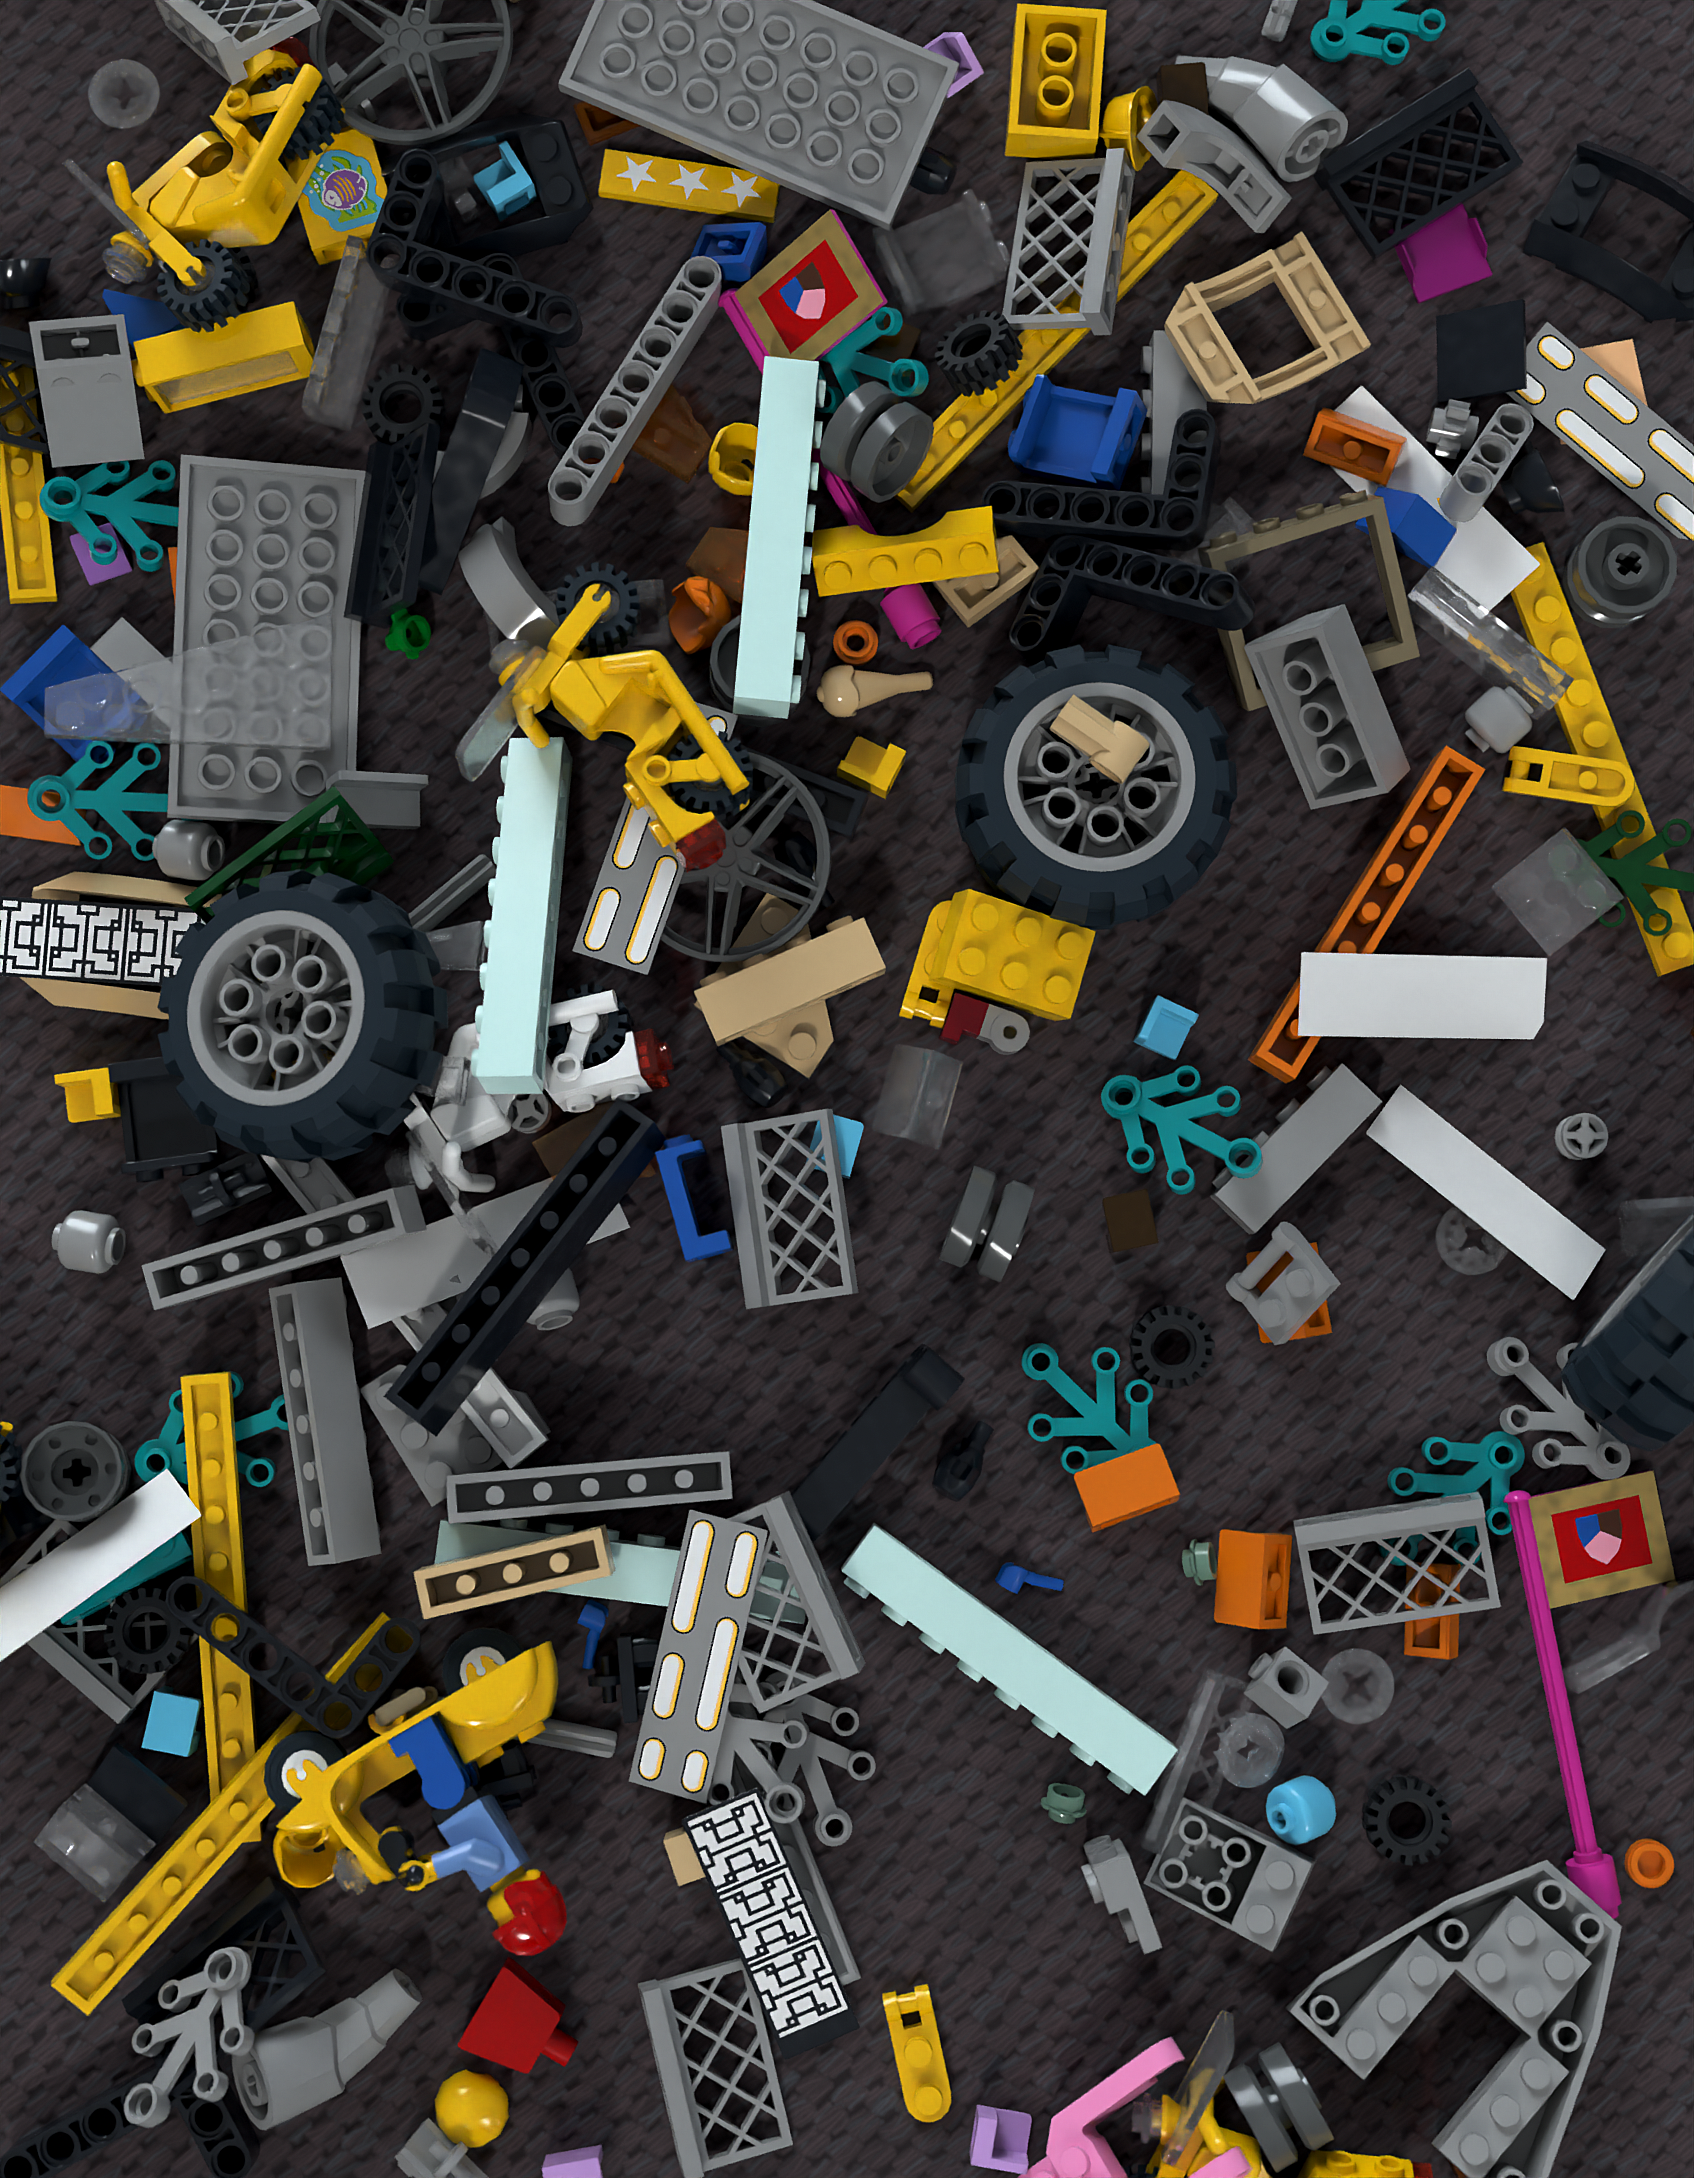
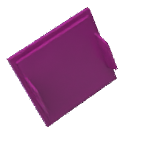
M1463 204L1395 247L1418 304L1493 275L1486 260L1488 245L1476 217H1468ZM1409 223L1402 225L1401 229L1408 226ZM1394 229L1388 231L1390 236H1392Z

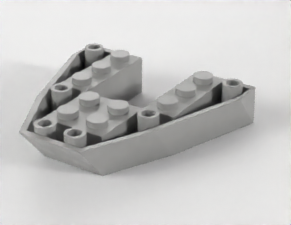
M1545 1860L1444 1901L1322 1973L1291 2001L1285 2009L1356 2075L1364 2080L1454 1972L1521 2034L1431 2144L1468 2178H1548L1600 2035L1622 1926L1549 1861Z

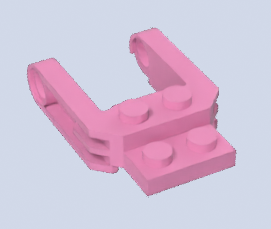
M1168 2037L1154 2044L1051 2119L1046 2150L1047 2156L1028 2169L1027 2174H1021L1017 2178H1128L1105 2137L1097 2132L1096 2126L1157 2083L1158 2079L1156 2076L1174 2063L1185 2060L1174 2039ZM1239 2146L1215 2158L1189 2178H1243L1252 2171V2168Z

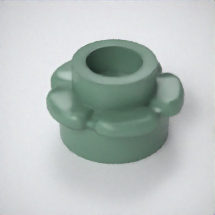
M1196 1539L1191 1540L1190 1549H1185L1182 1552L1184 1573L1187 1578L1194 1577L1197 1585H1203V1581L1217 1578L1215 1549L1211 1542L1199 1543Z
M1053 1783L1048 1787L1047 1797H1042L1041 1799L1042 1807L1049 1810V1818L1056 1822L1070 1824L1075 1822L1076 1818L1083 1817L1086 1814L1084 1804L1085 1793L1076 1786ZM1066 1793L1069 1797L1061 1796V1794Z

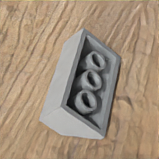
M1345 604L1307 614L1244 646L1311 810L1388 793L1411 770Z

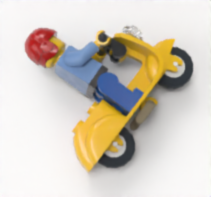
M478 1628L466 1632L451 1644L444 1658L442 1678L449 1696L408 1720H406L408 1717L431 1705L438 1699L436 1688L430 1686L425 1688L416 1687L375 1710V1713L368 1716V1723L371 1729L381 1736L349 1755L336 1738H330L320 1731L302 1730L286 1736L274 1746L265 1763L264 1783L270 1799L279 1810L287 1813L276 1827L291 1833H313L332 1827L342 1842L350 1849L342 1848L337 1851V1863L332 1865L334 1875L343 1890L347 1891L352 1888L356 1894H361L366 1891V1885L370 1882L377 1885L382 1881L388 1882L397 1878L399 1883L406 1887L404 1888L405 1890L417 1891L428 1883H432L460 1870H466L480 1892L488 1888L493 1892L487 1901V1907L499 1928L491 1934L507 1951L519 1956H533L551 1947L563 1935L567 1923V1906L556 1884H552L544 1870L540 1872L537 1869H530L528 1871L524 1869L523 1865L530 1861L529 1856L495 1797L492 1796L485 1785V1782L478 1784L476 1771L471 1764L476 1761L479 1768L505 1754L501 1745L517 1736L522 1744L546 1730L543 1721L552 1714L558 1688L557 1660L551 1641H547L524 1652V1649L513 1636L500 1629ZM417 1769L423 1780L422 1793L424 1799L429 1805L437 1808L430 1814L450 1845L449 1849L431 1851L418 1858L413 1852L415 1840L410 1831L402 1829L400 1826H392L384 1830L380 1835L365 1819L360 1810L361 1804L371 1795Z

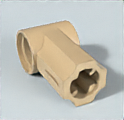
M1074 694L1049 729L1088 756L1089 762L1098 771L1120 784L1124 783L1150 746L1149 742L1136 730L1120 721L1112 722Z

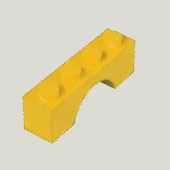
M992 506L950 511L934 525L915 533L900 536L870 534L861 529L859 525L813 531L811 558L819 597L999 572L998 543Z

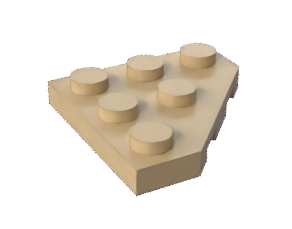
M766 893L731 948L752 945L771 937L784 928L797 915L799 910L780 898ZM808 924L793 939L805 934L810 935ZM784 945L768 953L769 958L785 952ZM744 961L722 962L715 973L725 971L726 975L730 976L744 969L742 965ZM697 1000L694 1006L702 1011ZM825 1000L742 1036L808 1079H810L834 1042Z

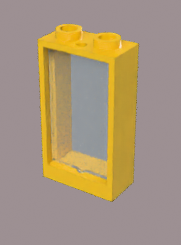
M294 301L240 314L235 319L233 317L225 318L228 325L221 328L216 322L214 323V331L206 332L203 327H201L200 332H195L189 327L133 342L137 359L131 360V365L137 385L139 387L144 386L149 401H156L166 414L320 374L310 332Z

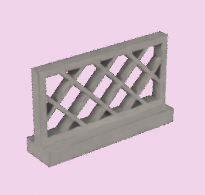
M154 0L168 29L232 85L248 78L242 62L321 20L316 7L307 0Z
M1125 148L1107 149L1106 158L1026 162L1002 315L1007 319L1013 330L1090 328L1094 335L1112 334L1136 173ZM1086 174H1100L1099 183L1085 196L1074 186ZM1055 176L1060 182L1041 198L1035 192L1037 177ZM1069 190L1078 202L1059 217L1050 206ZM1087 209L1093 215V224L1077 236L1068 225ZM1045 212L1054 222L1039 236L1034 238L1029 233V225ZM1063 231L1072 242L1053 258L1043 247ZM1081 250L1087 256V263L1071 277L1061 266ZM1039 252L1048 263L1028 279L1022 272L1023 264ZM1057 271L1066 283L1046 298L1037 287ZM1075 291L1081 297L1079 313L1060 314L1055 307ZM1031 292L1041 302L1029 315H1015L1017 304Z
M822 1109L755 1122L721 1126L746 1309L858 1293L833 1110ZM820 1121L822 1140L815 1151H812L798 1137L808 1122ZM794 1125L790 1132L784 1128L786 1126ZM773 1129L785 1139L773 1158L762 1150L760 1131ZM792 1146L809 1158L797 1178L780 1165ZM816 1165L825 1171L828 1176L829 1185L821 1197L804 1185ZM775 1172L791 1184L780 1204L773 1200L768 1193L767 1184ZM798 1192L815 1204L804 1223H801L787 1211ZM822 1211L834 1220L835 1232L828 1243L810 1230ZM781 1218L798 1231L786 1250L775 1241L774 1228ZM805 1237L822 1251L810 1270L793 1256ZM829 1257L840 1265L843 1286L830 1287L817 1276ZM787 1264H789L804 1276V1279L794 1293L782 1294L780 1275ZM811 1283L818 1288L817 1290L807 1291Z
M789 1491L727 1519L746 1524L747 1521L763 1515L770 1531L763 1551L754 1595L756 1590L781 1601L773 1623L749 1614L748 1622L769 1630V1634L761 1654L745 1648L742 1644L738 1661L740 1671L759 1713L840 1678L843 1680L857 1674L866 1664ZM774 1542L780 1555L771 1552ZM768 1559L785 1565L790 1577L784 1592L760 1583ZM793 1585L799 1598L790 1595ZM787 1602L805 1610L809 1622L804 1635L778 1626ZM812 1629L819 1642L809 1638ZM775 1633L800 1643L792 1667L767 1657ZM806 1646L824 1653L831 1670L819 1676H813L799 1670L798 1667ZM749 1658L758 1662L755 1671ZM764 1665L789 1674L783 1691L766 1698L758 1680ZM795 1677L805 1681L791 1687Z
M1479 1492L1294 1520L1313 1634L1500 1608L1501 1605L1485 1522L1483 1499ZM1476 1526L1479 1543L1468 1558L1446 1544L1456 1528ZM1446 1530L1440 1539L1430 1533ZM1422 1534L1436 1544L1421 1565L1399 1551L1410 1535ZM1399 1537L1393 1546L1384 1540ZM1375 1541L1389 1551L1375 1572H1372L1353 1558V1555L1363 1542ZM1353 1544L1347 1553L1337 1547ZM1329 1548L1343 1559L1330 1577L1326 1579L1311 1568L1308 1551ZM1441 1549L1463 1563L1448 1585L1427 1571V1568ZM1480 1553L1483 1569L1474 1564ZM1394 1556H1397L1416 1570L1402 1592L1380 1577ZM1348 1563L1370 1577L1355 1599L1333 1584ZM1470 1568L1485 1579L1488 1597L1468 1600L1454 1589ZM1422 1575L1444 1590L1434 1605L1422 1607L1408 1597V1594ZM1313 1578L1323 1584L1317 1595ZM1375 1582L1397 1597L1387 1612L1374 1613L1361 1604ZM1329 1589L1351 1604L1341 1619L1320 1620L1318 1604ZM1450 1595L1458 1600L1457 1602L1444 1603ZM1403 1602L1412 1607L1409 1609L1398 1610V1608ZM1356 1609L1365 1614L1351 1617Z
M55 1519L0 1579V1588L33 1564L30 1563L41 1551L42 1558L49 1553L50 1541L61 1529L70 1537L78 1533L79 1530L69 1521ZM137 1585L136 1587L124 1592L121 1595H125L128 1592L132 1593L134 1591H137V1589L144 1587L142 1585ZM117 1597L113 1599V1603L110 1604L111 1607L117 1602ZM151 1612L144 1613L145 1621L133 1622L131 1628L145 1627V1648L149 1650L152 1649V1626L167 1624L165 1620L151 1621ZM84 1618L77 1622V1627L58 1628L56 1625L51 1624L27 1642L31 1648L117 1724L125 1723L141 1701L174 1666L172 1665L163 1672L146 1674L147 1680L133 1694L120 1683L119 1665L114 1657L93 1659L85 1652V1632L106 1630V1625L85 1626ZM77 1632L78 1645L65 1633ZM195 1632L194 1636H191L189 1644L191 1645L199 1637ZM112 1663L113 1676L100 1664Z
M741 1958L659 1981L654 1979L638 1983L683 2177L702 2178L705 2171L793 2145L761 2005ZM742 1970L746 1988L736 2004L714 1992L723 1975ZM712 1979L708 1987H705L702 1984L698 1983L701 1981ZM690 1985L704 1994L692 2015L688 2017L674 2009L670 1990ZM710 1998L732 2010L718 2034L697 2022ZM747 1999H749L752 2015L742 2009ZM738 2014L754 2023L757 2033L746 2051L725 2039ZM676 2018L686 2023L681 2034ZM693 2028L714 2040L701 2064L684 2054L683 2044ZM721 2045L742 2056L729 2081L708 2069ZM758 2045L760 2046L763 2061L753 2056ZM749 2061L765 2070L767 2082L757 2098L736 2086ZM687 2065L697 2070L692 2080L690 2079ZM704 2075L725 2087L712 2111L697 2103L694 2097V2091ZM732 2092L753 2103L740 2128L719 2116ZM769 2092L771 2093L774 2108L764 2103ZM760 2108L776 2117L780 2136L759 2140L747 2132ZM698 2112L708 2117L703 2127H701ZM715 2122L736 2134L727 2151L708 2156L705 2138ZM743 2139L750 2142V2144L739 2147Z

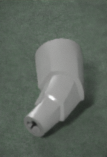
M1178 55L1176 64L1205 63L1208 107L1216 115L1236 124L1282 180L1293 182L1309 177L1316 172L1320 162L1338 151L1348 129V121L1344 113L1286 65L1281 64L1273 67L1233 56L1221 59Z
M393 1969L358 1997H349L314 2018L303 2016L254 2033V2043L248 2053L243 2056L232 2054L235 2085L241 2103L250 2120L259 2129L267 2130L344 2092L346 2082L386 2046L387 2040L422 2002L421 1993L412 1980L402 1971Z

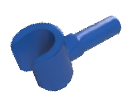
M1012 1562L1004 1563L995 1579L1000 1586L1015 1594H1018L1024 1581L1031 1585L1057 1591L1062 1590L1064 1583L1061 1579L1035 1574V1572L1028 1571L1021 1566L1013 1565L1014 1563Z
M591 1599L584 1606L577 1622L590 1629L582 1667L586 1669L594 1668L598 1640L606 1623V1617L609 1615L606 1606Z

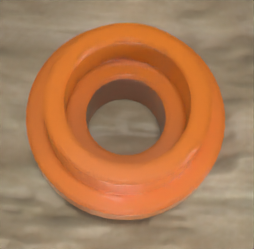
M860 620L848 621L842 624L834 635V651L837 657L848 665L859 666L866 664L877 652V634L866 622ZM853 636L862 638L864 647L859 651L851 650L847 646L849 638Z

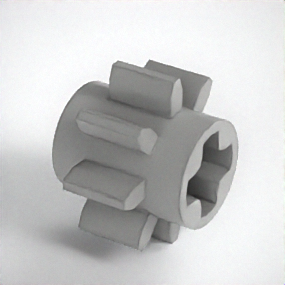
M1449 399L1445 410L1434 408L1426 434L1427 442L1436 443L1434 455L1456 459L1457 452L1460 449L1470 451L1479 423V417L1469 415L1470 403Z

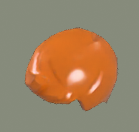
M690 577L672 590V596H676V599L668 617L673 636L688 655L712 647V643L722 627L732 619V611L722 589L704 577Z

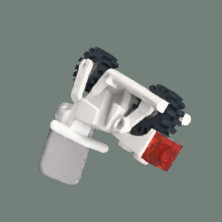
M588 984L580 985L581 993L577 994L571 988L566 991V994L569 996L567 1001H563L558 997L554 1004H551L547 1047L552 1046L558 1056L552 1063L546 1054L543 1089L549 1093L564 1112L577 1113L588 1111L595 1104L612 1100L616 1101L618 1097L627 1102L638 1098L639 1094L670 1086L667 1070L673 1069L674 1065L668 1042L662 1043L652 1028L634 1032L632 1029L635 1026L634 1020L614 990L606 991L604 986L596 985L595 990H592ZM470 1023L459 1027L453 1035L432 1110L424 1099L429 1102L432 1100L434 1095L429 1091V1087L437 1088L438 1080L435 1077L432 1085L429 1087L418 1084L409 1097L417 1106L403 1120L410 1129L405 1135L411 1146L407 1151H404L403 1148L393 1149L391 1159L385 1162V1169L388 1181L392 1187L414 1185L424 1190L434 1181L471 1240L490 1258H493L499 1248L463 1191L487 1193L495 1188L496 1182L490 1175L469 1173L465 1170L461 1160V1151H469L510 1131L512 1124L507 1114L517 1094H487L477 1077H473L471 1055L474 1049H479L480 1034L476 1030V1024Z

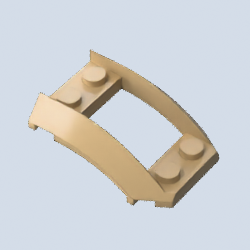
M1303 232L1295 235L1293 240L1275 250L1270 249L1223 274L1194 284L1191 282L1185 285L1164 325L1167 337L1208 402L1254 404L1269 399L1325 373L1368 349L1371 345ZM1275 282L1316 350L1275 371L1252 379L1212 312L1236 303Z
M74 871L34 887L32 898L79 901L80 895L190 908L184 898L198 887L143 878ZM217 894L205 903L204 906L210 907L212 903L222 898V894ZM20 977L54 1006L169 1020V1014L163 1013L158 1009L160 993L70 982L67 980Z

